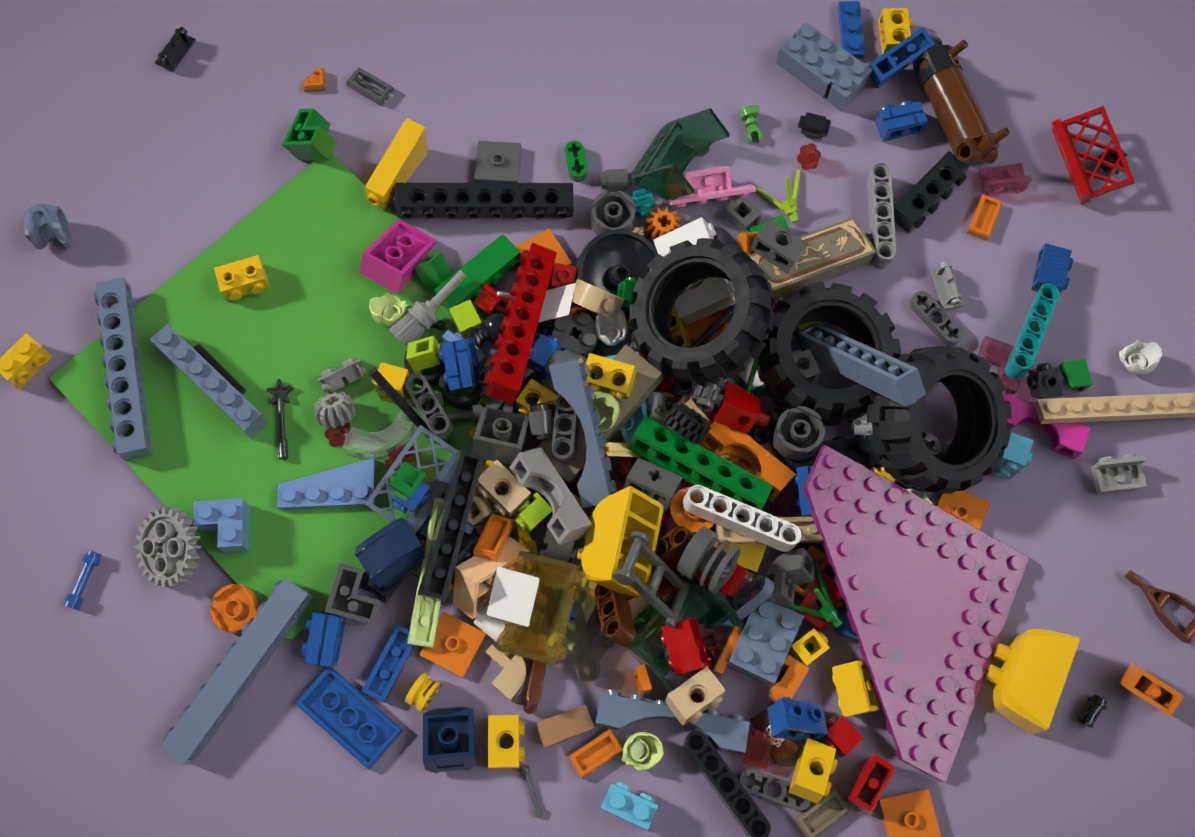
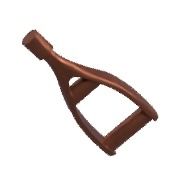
M1132 570L1128 571L1124 577L1132 584H1136L1144 592L1162 624L1182 642L1191 643V638L1195 634V617L1182 632L1170 621L1162 611V608L1169 599H1172L1195 614V604L1178 594L1150 586L1141 581V578ZM1154 593L1159 595L1157 599H1155Z
M549 624L541 625V640L530 671L523 709L527 714L536 712L541 699L546 671V643L551 630V625Z

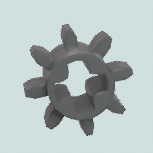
M705 382L703 386L698 385L692 398L697 400L696 406L699 409L712 412L713 408L718 409V406H721L724 395L719 394V386Z

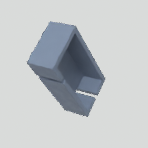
M807 22L779 48L776 64L822 98L826 96L829 84H831L827 101L841 112L868 84L872 73L871 68Z

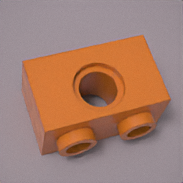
M1133 662L1118 681L1126 689L1170 717L1185 697Z

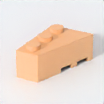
M509 536L497 562L479 556H473L465 562H461L455 567L453 604L470 618L474 619L478 615L476 610L485 602L489 603L497 567L524 573L528 569L529 550Z

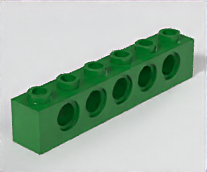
M647 416L643 418L627 448L661 468L681 476L683 480L692 485L706 487L759 510L763 508L773 487L772 484L705 449L699 444L683 439V436L677 435L676 432Z

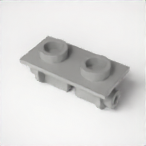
M943 261L939 264L940 267L930 269L942 308L950 309L964 306L965 304L952 265L948 261Z
M353 356L341 362L343 367L337 370L331 367L320 372L322 377L318 381L324 380L325 383L321 385L324 392L333 393V391L344 387L345 385L341 379L346 376L349 384L363 378L367 371L364 365L358 366L357 362L361 361V359L355 360Z

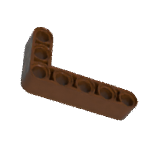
M678 526L657 540L655 554L673 571L678 567L683 552L695 534L684 526ZM652 565L650 580H651V577H652L653 572H654V570H655V567H654L653 565ZM597 584L594 594L604 636L622 647L629 646L636 635L629 600L635 596L621 594Z

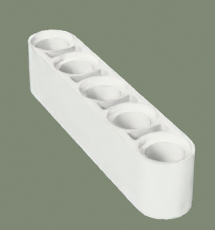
M694 485L689 488L683 498L682 504L687 512L783 552L790 551L801 539L802 534L798 526L706 487ZM690 496H697L701 503L693 502ZM713 505L720 506L724 513L715 511ZM736 515L744 516L746 522H740ZM760 524L766 525L769 532H764L760 528ZM783 534H788L792 542L786 541L783 538Z

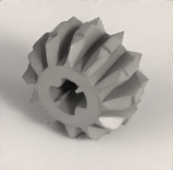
M335 391L333 394H326L325 397H320L319 402L314 404L316 419L325 428L331 426L333 429L337 426L343 427L345 423H350L351 418L356 416L353 399H351L350 395H346L345 392L338 394Z

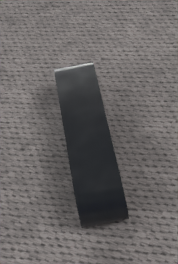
M701 731L690 732L683 741L685 751L748 837H758L753 834L751 827L755 821H759L764 826L763 834L759 837H768L771 832L769 821L707 736ZM696 736L701 739L702 747L699 750H694L690 747V737ZM707 757H712L716 760L717 768L715 771H709L705 768L704 761ZM723 778H727L732 782L733 788L729 793L723 792L720 788V781ZM740 799L745 800L748 804V811L744 815L739 814L736 810V802Z

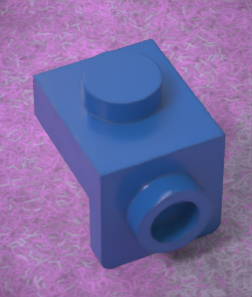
M421 482L407 502L394 495L391 499L395 502L393 506L405 514L407 511L412 513L417 505L422 507L430 495L427 493L429 486Z

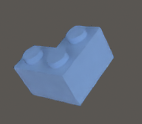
M243 498L194 501L193 526H197V529L201 532L218 531L217 547L225 554L249 552L250 505Z

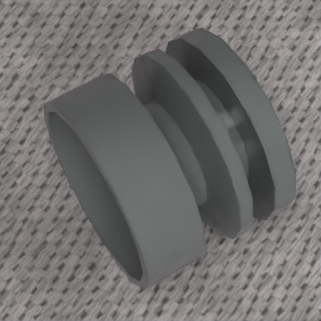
M704 526L696 532L687 545L678 563L677 571L690 580L695 579L702 573L700 586L705 587L709 583L708 590L715 594L732 576L741 554V548L734 545L729 550L731 543L728 540H725L719 547H716L719 535Z

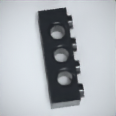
M948 151L894 206V222L908 233L914 227L918 229L925 222V216L928 213L932 215L940 206L939 202L942 199L946 201L954 191L952 188L955 185L959 187L966 180L967 176L965 173L969 166L959 161L952 152Z
M858 435L852 439L838 436L831 440L822 441L809 461L791 460L780 454L781 462L794 473H797L796 468L813 466L821 447L824 445L868 469L872 467L877 469L880 465L879 455L873 452L868 435ZM847 450H854L857 453V457L850 456Z

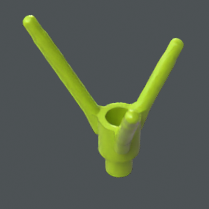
M801 170L796 172L793 196L790 179L788 176L785 177L788 199L782 203L756 187V192L779 207L781 211H784L786 216H789L791 223L799 221L797 215V196Z

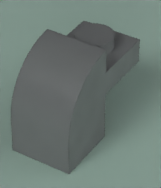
M804 548L788 551L780 555L768 569L767 577L774 583L772 595L784 608L793 606L796 585L813 582L816 562Z

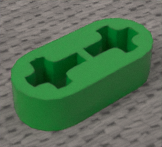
M570 141L565 146L568 175L571 180L581 182L586 179L588 168L584 146L579 141ZM572 149H576L577 151L576 158H574ZM575 165H579L581 173H576Z

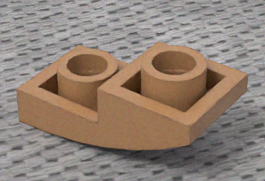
M586 705L558 714L536 724L544 749L567 742L570 738L595 729Z

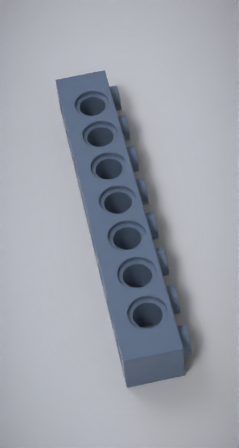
M124 277L97 282V292H94L96 304L99 305L97 320L102 329L99 339L105 353L102 354V362L107 370L104 381L110 397H107V404L112 411L110 427L115 435V440L112 441L113 450L124 461L153 455L131 286ZM120 323L119 327L113 329L116 324ZM123 344L120 349L116 350L117 346ZM126 365L122 371H118L121 366ZM128 386V389L125 392L121 393V390L124 387ZM127 408H131L128 414L123 415ZM134 429L133 434L126 437L127 432Z

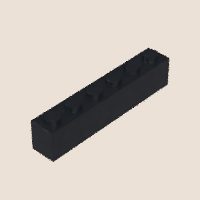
M460 450L456 453L418 596L441 602L446 601L485 456L465 450Z

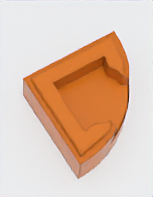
M324 68L314 70V73L304 80V92L326 90Z

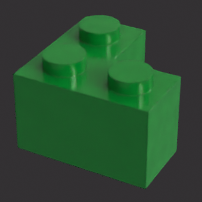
M314 108L299 109L282 146L298 160H329L334 152L337 141L328 133L331 124Z

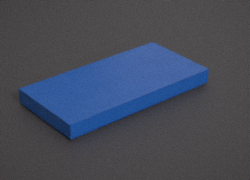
M328 666L295 703L368 770L376 764L404 731L333 667Z

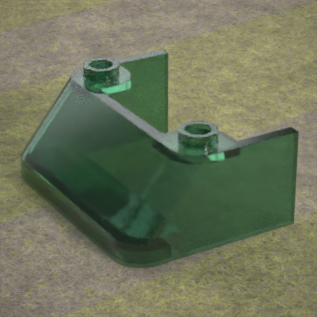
M711 108L671 121L659 131L631 172L630 179L635 185L665 200H675L678 197L692 194L695 190L683 175L686 167L693 157L706 155L713 142L728 138L730 134Z
M685 576L680 578L681 580L689 581L691 585L677 622L688 618H696L699 627L703 625L708 629H713L721 626L727 619L740 629L744 626L725 597L718 592L715 594L708 590L709 586H700V580L697 578L693 580ZM671 585L658 598L671 610L678 590ZM650 604L633 619L636 631L635 639L625 648L640 665L645 664L647 673L670 693L674 689L664 677L670 670L667 657L669 653L661 640V627L667 626L665 624L667 619Z

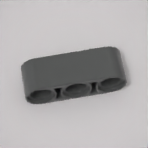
M410 375L406 380V389L428 428L440 439L450 437L454 431L453 423L433 388L423 375ZM417 383H423L421 390L414 391ZM435 402L432 410L425 411L427 403ZM445 421V428L443 430L437 431V424L439 422Z
M559 394L556 400L552 452L561 463H570L577 454L580 419L573 407H563L566 399ZM565 422H571L572 428L569 431H561V426ZM562 446H569L570 451L567 455H559L558 452Z

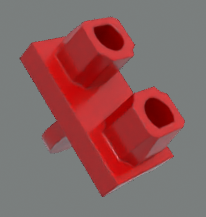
M485 284L474 304L490 315L500 312L508 316L505 309L509 299L498 296L496 289Z

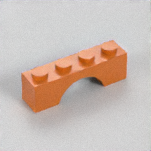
M713 422L710 425L711 429L700 444L716 455H733L746 461L752 468L755 476L773 485L767 498L773 503L796 474L788 466L775 458L768 450L754 441L750 435Z

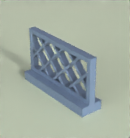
M419 425L365 505L391 523L396 520L394 515L395 507L392 504L390 493L396 490L389 488L388 478L398 472L394 470L398 464H400V467L402 466V458L405 455L415 453L416 469L421 471V469L435 467L436 472L434 481L424 483L425 485H430L427 493L430 495L422 507L417 505L412 513L408 511L409 517L406 521H408L416 534L431 512L433 498H441L447 489L456 453L459 451ZM422 432L429 437L431 447L417 450L416 438ZM433 441L438 443L440 446L434 447ZM412 444H413L414 450H413V451H408L409 448H410V447L412 446ZM445 448L452 453L447 462L437 463L435 449ZM432 450L434 464L420 466L418 452ZM444 465L441 471L439 472L438 466ZM386 483V489H387V490L380 491L381 488H382V487L384 486V484ZM387 493L390 507L380 509L372 503L377 494ZM385 510H390V511H391V516H390L389 514H387L386 512H384V511H385Z

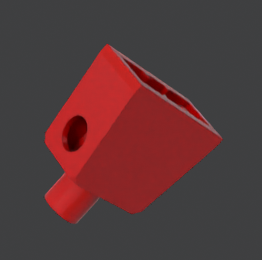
M726 381L720 392L721 395H724L721 406L715 409L714 422L746 433L750 432L754 424L765 428L769 423L771 415L760 411L759 397Z

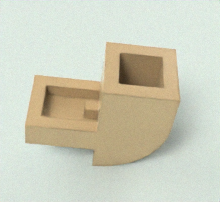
M577 279L572 302L616 320L624 299Z
M491 645L486 651L487 656L503 668L501 673L492 682V686L513 702L524 688L527 680L525 662L518 652L510 660L509 656L511 654L499 645L496 648Z

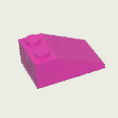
M398 219L363 253L359 273L398 295L415 275L416 270L414 266L424 257H427L435 245L436 239Z

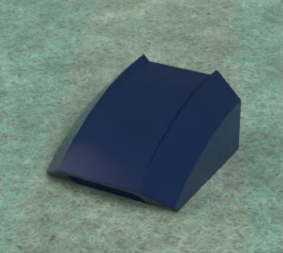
M399 518L383 527L355 548V556L363 566L369 580L379 588L391 587L425 559L420 541L408 521L403 518Z
M464 706L440 708L423 713V764L425 770L433 773L457 770L467 771L476 766L473 708Z

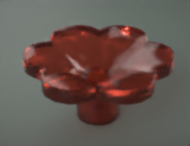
M813 143L802 145L797 161L801 164L803 170L815 169L818 166L821 153Z
M345 423L343 427L337 426L335 429L331 426L325 431V437L329 440V444L332 447H338L339 445L347 447L350 444V439L355 436L354 430L350 428V423Z

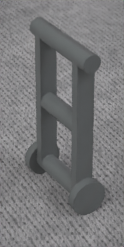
M633 531L629 537L633 544L623 568L615 571L614 579L623 585H632L667 619L665 624L674 628L691 583L687 580H681L648 547L650 543L648 535L639 531ZM640 553L655 567L648 587L632 572ZM663 576L678 590L671 610L656 596Z

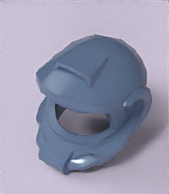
M36 204L26 211L24 215L25 236L35 248L43 249L47 246L48 241L56 238L67 249L73 246L66 216L59 206Z

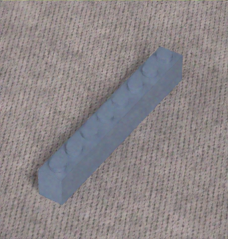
M814 323L797 333L803 351L810 349L816 362L904 407L916 403L918 399L926 395L918 368L818 323Z
M284 577L282 581L280 580L274 585L272 589L273 594L267 601L261 603L257 609L256 617L242 629L240 639L237 643L231 644L227 649L226 658L222 663L217 664L210 674L212 677L206 685L203 684L195 693L196 698L192 704L185 707L180 713V720L176 726L170 728L164 735V742L160 747L182 764L193 765L314 598L289 579Z

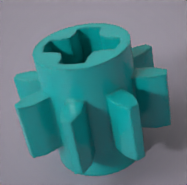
M645 189L633 191L634 196L631 198L634 201L636 213H639V217L648 215L651 212L650 209L655 208L652 193H646Z

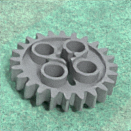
M173 507L155 509V512L148 513L149 518L143 519L145 526L138 527L142 533L136 536V539L140 541V544L135 545V548L140 550V553L136 555V558H141L138 567L145 568L143 576L149 575L148 581H155L156 586L180 585V582L187 581L186 576L193 575L190 568H197L194 559L200 558L196 553V550L201 548L200 545L196 544L200 536H195L194 532L197 530V526H191L193 519L186 518L187 512H180L179 508L173 509Z

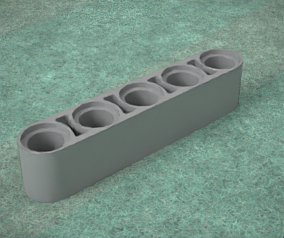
M879 162L873 165L867 178L870 242L876 250L872 263L879 269H885L889 267L896 255L891 169L886 163ZM879 233L884 234L886 237L880 236ZM880 253L886 254L887 257L881 256Z

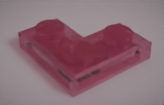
M985 336L982 340L978 356L987 363L998 366L996 374L1000 376L1006 387L1005 391L1015 394L1020 380H1013L1005 373V366L1013 346Z

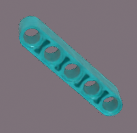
M1052 284L1042 285L1030 303L1005 366L1006 375L1013 380L1023 379L1034 364L1060 296L1059 289Z

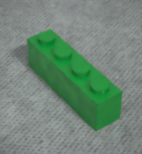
M504 234L500 235L459 269L467 277L441 304L449 311L450 308L465 301L471 300L473 302L479 296L485 284L490 286L498 285L508 272H513L520 266L521 251ZM457 270L453 275H451L442 284H440L437 288L434 289L435 295L458 273L459 270Z

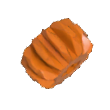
M658 207L656 213H649V219L645 221V226L647 227L645 232L646 235H651V242L682 227L680 225L682 219L681 217H676V210L670 213L668 207L664 211H661Z

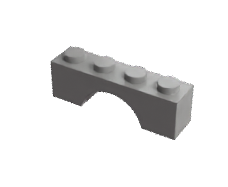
M537 448L519 453L509 468L521 487L532 488L540 492L551 504L553 515L547 527L557 543L562 545L582 538L592 523L543 449Z

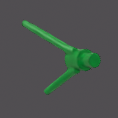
M816 562L815 572L822 593L818 588L814 592L822 605L818 610L795 604L786 608L815 615L821 619L824 618L827 622L831 621L837 628L843 623V620L837 615L839 612L831 602L818 562Z

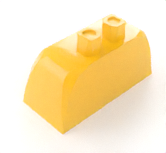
M632 486L626 487L603 499L593 511L590 518L592 525L583 535L586 539L585 545L579 548L577 558L582 560V569L586 578L609 590L643 597L632 585H623L614 579V574L616 570L623 568L633 544L629 539L633 531H639L648 535L650 538L648 547L655 553L664 510L663 505ZM640 553L632 572L648 587L652 564Z
M1029 629L1019 634L1010 646L998 644L993 657L1003 661L1001 668L992 664L989 665L985 676L987 680L995 684L993 688V702L997 711L1031 735L1047 731L1054 716L1080 638L1051 630Z

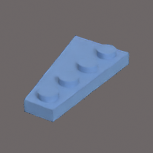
M375 459L363 460L278 484L277 508L279 510L366 506V501L375 490Z

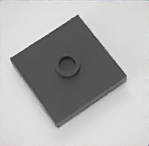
M478 141L475 183H518L521 143Z

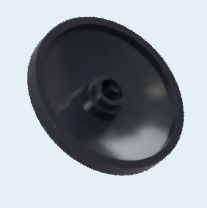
M628 230L606 231L593 238L582 250L576 266V281L580 279L617 296L618 284L626 280V278L641 277L644 279L650 271L647 265L658 255V252L646 238ZM629 309L624 312L626 320L629 315Z

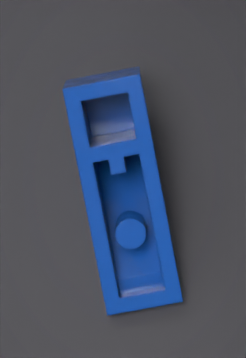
M920 28L869 64L868 67L872 69L870 77L878 88L935 45V42L925 28Z

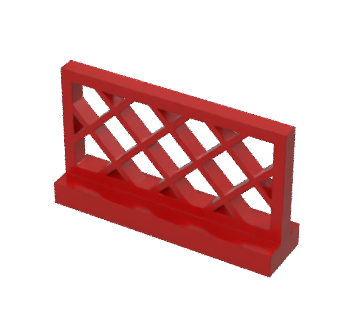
M1104 106L1064 121L1058 119L1051 122L1052 133L1081 205L1090 202V199L1135 183ZM1101 114L1103 122L1100 127L1089 123L1091 117ZM1076 123L1081 125L1082 128L1077 135L1069 132L1067 126ZM1086 127L1097 131L1093 140L1082 137ZM1100 133L1110 135L1111 140L1108 145L1096 142ZM1078 141L1090 144L1086 153L1076 150L1075 147ZM1093 146L1105 150L1100 159L1089 155ZM1108 151L1118 155L1119 158L1115 164L1104 160ZM1086 159L1098 163L1093 172L1083 168ZM1101 164L1113 168L1108 178L1096 174ZM1116 170L1124 172L1127 176L1126 180L1120 182L1111 178ZM1093 178L1104 181L1103 188L1093 191L1090 185Z

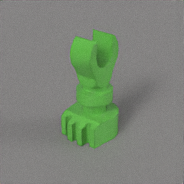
M758 105L745 106L739 112L741 120L745 121L744 124L748 131L746 140L751 145V135H756L760 143L762 132L757 127L756 119L760 113Z

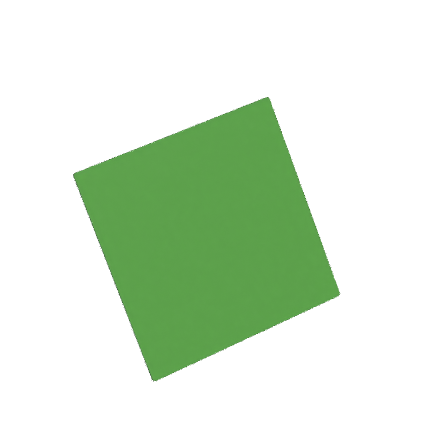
M333 154L329 160H315L134 308L153 455L125 462L166 507L179 508L180 512H187L186 518L193 519L194 501L243 498L250 505L249 552L230 554L222 552L217 547L218 531L201 532L197 529L194 534L195 536H200V539L197 541L237 584H243L254 591L260 605L270 598L273 594L272 589L278 581H282L284 577L314 597L286 635V638L289 640L296 638L306 628L307 619L309 616H312L313 612H324L338 563L364 570L360 561L355 556V548L391 522L368 506L279 510L277 508L278 484L374 458L375 488L415 433L417 427L395 403L380 400L372 383V378L368 374L373 368L379 369L381 362L405 369L404 356L407 351V347L389 331L391 327L381 326L374 321L369 308L370 299L382 297L388 292L393 296H397L401 301H406L409 308H412L416 301L425 303L427 300L431 301L435 296V288L426 290L417 272L398 295L359 273L363 253L398 219H401L389 207L383 209L380 206H374L366 199L365 184ZM431 249L427 256L436 254V252ZM259 255L264 264L270 288L258 294L252 293L242 296L238 300L226 301L220 292L214 268ZM450 267L452 273L454 274L456 271ZM474 301L472 302L477 314L486 320L490 314L474 304ZM442 304L437 307L438 311L435 314L438 321L442 320L445 322V329H426L420 339L434 336L438 344L444 343L442 336L447 330L453 334L457 331L450 312ZM120 323L116 324L113 329L119 327ZM166 324L176 331L192 348L200 344L246 389L243 396L268 421V424L252 439L150 341V338ZM98 337L53 373L50 380L113 448L112 441L115 440V435L110 427L112 411L107 404V397H110L104 381L107 370L102 362V354L105 353ZM123 344L117 346L116 350L120 349ZM353 356L355 360L360 358L361 361L357 362L358 366L364 365L367 371L364 377L349 384L346 376L341 379L345 386L335 390L338 394L345 392L346 395H350L355 405L356 416L351 418L350 423H345L343 427L337 426L333 429L331 426L325 428L316 419L314 404L319 402L320 397L333 393L324 392L321 386L325 383L324 380L318 381L322 377L320 372L331 367L337 370L343 367L341 362ZM126 365L121 366L118 371H122ZM440 365L422 369L421 375L434 373ZM537 375L535 381L542 385L543 378ZM278 379H281L283 386L292 385L294 388L287 394L290 403L284 401L285 437L288 441V459L280 460L278 454V440L280 439L278 402L273 405L271 402L273 395L266 391L267 388L276 387ZM439 383L431 386L435 394H442ZM416 384L414 391L421 390L423 386ZM128 386L124 387L121 390V393L125 392L128 389ZM475 386L449 391L456 397H464L472 393ZM410 396L408 404L423 419L422 415L420 414L418 408L416 407L414 401ZM444 399L445 408H449L450 412L473 409V407L465 409L455 408ZM429 403L426 404L425 411L430 410ZM127 408L123 415L128 414L131 408ZM474 418L452 421L454 431L449 437V442L446 443L458 451L472 452L473 440L469 437V432L478 423H475ZM134 429L129 430L126 437L132 435ZM421 432L416 438L417 450L431 447L430 439L426 438ZM433 441L434 447H435V446H440L438 443H435V442ZM412 444V446L409 448L408 451H413V450H414L413 444ZM445 448L435 449L437 463L447 462L452 455ZM432 450L418 452L420 466L434 464ZM415 453L405 455L402 458V463L407 462L413 467H417ZM398 464L394 471L400 469V464ZM444 465L438 466L439 472L441 471ZM435 467L421 469V471L426 473L423 478L424 483L434 481L436 478ZM392 474L388 478L389 484L396 474ZM386 483L384 484V486L381 488L380 491L387 490V489H386ZM446 490L441 496L442 499L445 497ZM397 491L390 492L391 499L394 495H397L406 501V497ZM387 493L377 494L375 497V505L378 508L390 507ZM396 508L394 509L396 520L399 518L407 520L409 517L408 511L405 514ZM385 510V511H384V512H386L387 514H389V515L391 516V511H390V510Z

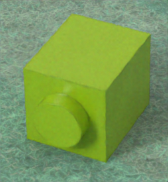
M471 300L449 309L459 334L465 339L471 338L470 327L483 328Z

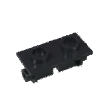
M184 27L176 28L170 42L167 43L161 53H158V59L155 61V64L174 72L196 39L188 36V31Z

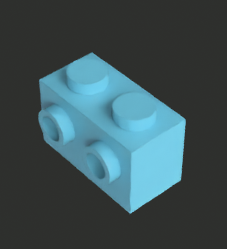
M1011 432L1007 448L999 452L998 456L1002 460L993 471L995 476L1002 479H1011L1017 473L1020 474L1025 466L1028 467L1033 457V454L1030 453L1033 440Z
M618 781L616 785L611 784L600 809L647 831L658 808V805L653 803L655 798L642 792L640 796H637L630 792L631 787Z

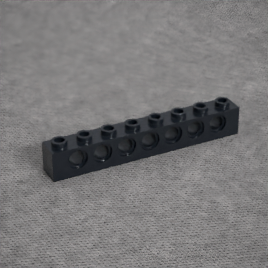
M395 183L396 216L404 219H411L413 217H424L426 219H433L435 217H446L448 219H455L457 217H468L471 219L480 217H491L493 219L502 217H513L515 219L524 217H535L537 219L557 217L565 219L573 217V183ZM417 200L423 201L419 204L414 203ZM439 200L445 201L442 204L436 203ZM461 200L467 201L464 204L458 203ZM487 200L489 203L483 204L481 201ZM509 200L511 203L505 204L503 201ZM531 200L533 201V203L528 204L525 203V201ZM552 200L555 201V203L550 204L547 203V201Z

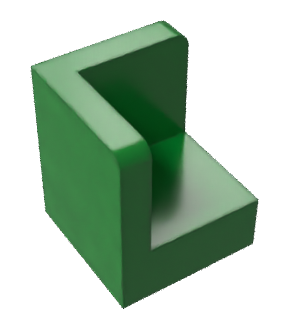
M442 252L424 257L414 266L426 290L437 288L453 275Z
M1086 359L1063 361L1058 366L1063 377L1066 378L1068 388H1078L1079 392H1084L1092 385Z
M404 462L388 486L409 499L426 473Z

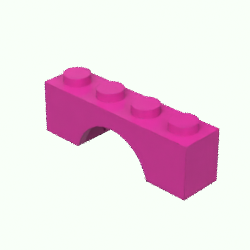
M1003 393L1004 400L1009 401L1011 404L1012 418L1007 419V431L1020 424H1032L1041 428L1048 435L1052 451L1071 459H1075L1083 453L1091 428L1084 426L1082 422L1041 424L1033 402H1025L1013 394Z

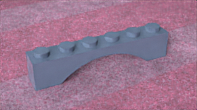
M168 324L150 338L155 347L193 381L248 437L252 439L268 424L262 413Z
M581 356L554 362L549 365L554 390L563 396L573 407L585 433L587 446L586 462L582 476L577 484L582 507L585 508L598 505L603 499L616 493L617 488L615 481L610 478L611 462L609 457H605L603 449L606 447L605 437L603 433L599 432L600 415L598 410H594L592 402L595 400L594 390L592 386L588 385L587 381L589 368L587 363L583 362Z
M607 690L606 693H601L595 725L621 730L632 723L647 719L659 718L680 721L664 700L656 699L655 703L646 702V697L631 695V698L621 697V692ZM706 709L702 713L704 716L696 723H687L690 727L703 732L718 750L738 754L746 752L750 722L744 721V716L729 714V718L719 716V711Z

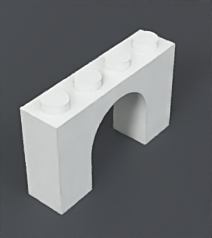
M701 217L654 239L658 254L661 255L671 246L687 240L696 245L697 239H714L713 236L716 235L713 225L707 223ZM705 278L698 287L679 295L676 299L675 306L679 318L688 325L735 304L733 284L724 278Z

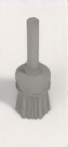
M459 270L431 301L427 300L425 303L416 301L415 305L408 309L409 313L393 325L389 331L406 347H408L409 342L419 340L426 329L429 330L432 324L438 321L435 314L438 311L437 307L467 276Z

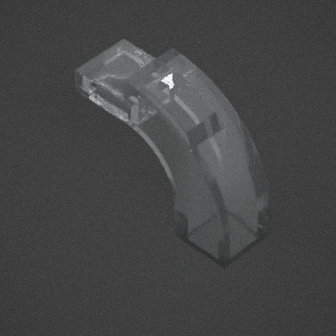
M404 397L405 401L417 413L418 409L411 398ZM399 409L394 422L382 431L367 432L351 427L342 448L346 455L362 460L371 458L375 460L384 459L401 451L416 429L414 423H411V420Z

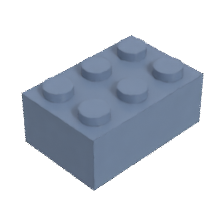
M769 599L765 600L748 615L727 666L769 687L773 686L804 616L786 607L784 608L782 605Z

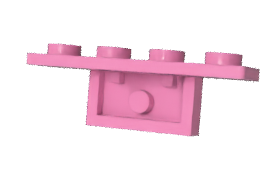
M729 166L685 172L687 194L667 197V202L673 205V207L679 208L686 206L688 202L694 201L695 204H704L708 202V199L716 198L717 201L728 200L729 196L732 195L747 197L750 196L751 192H756V187L752 184L732 187Z

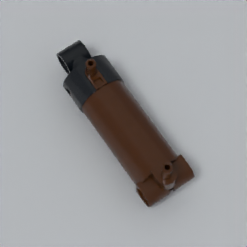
M930 35L935 45L914 61L913 69L922 89L926 92L953 154L961 162L992 164L998 157L997 149L1000 147L999 142L1008 136L1010 131L1004 127L996 134L992 133L957 57L959 53L968 47V43L965 40H961L954 47L942 45V40L939 37Z

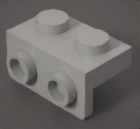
M1127 454L1120 459H1113V456L1102 457L1098 459L1099 462L1091 467L1097 494L1139 490L1147 487L1141 466L1146 461L1145 456L1136 457V454Z

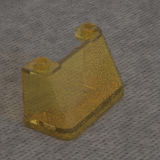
M520 551L517 564H521L523 570H518V572L540 579L529 626L526 627L512 622L505 624L504 629L509 631H506L504 638H499L497 650L556 665L559 660H564L567 645H564L577 585L581 586L584 572L581 571V566L575 563L531 551Z

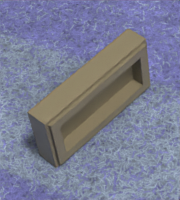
M833 789L827 797H823L818 804L814 803L794 818V820L806 837H817L851 810L837 790Z

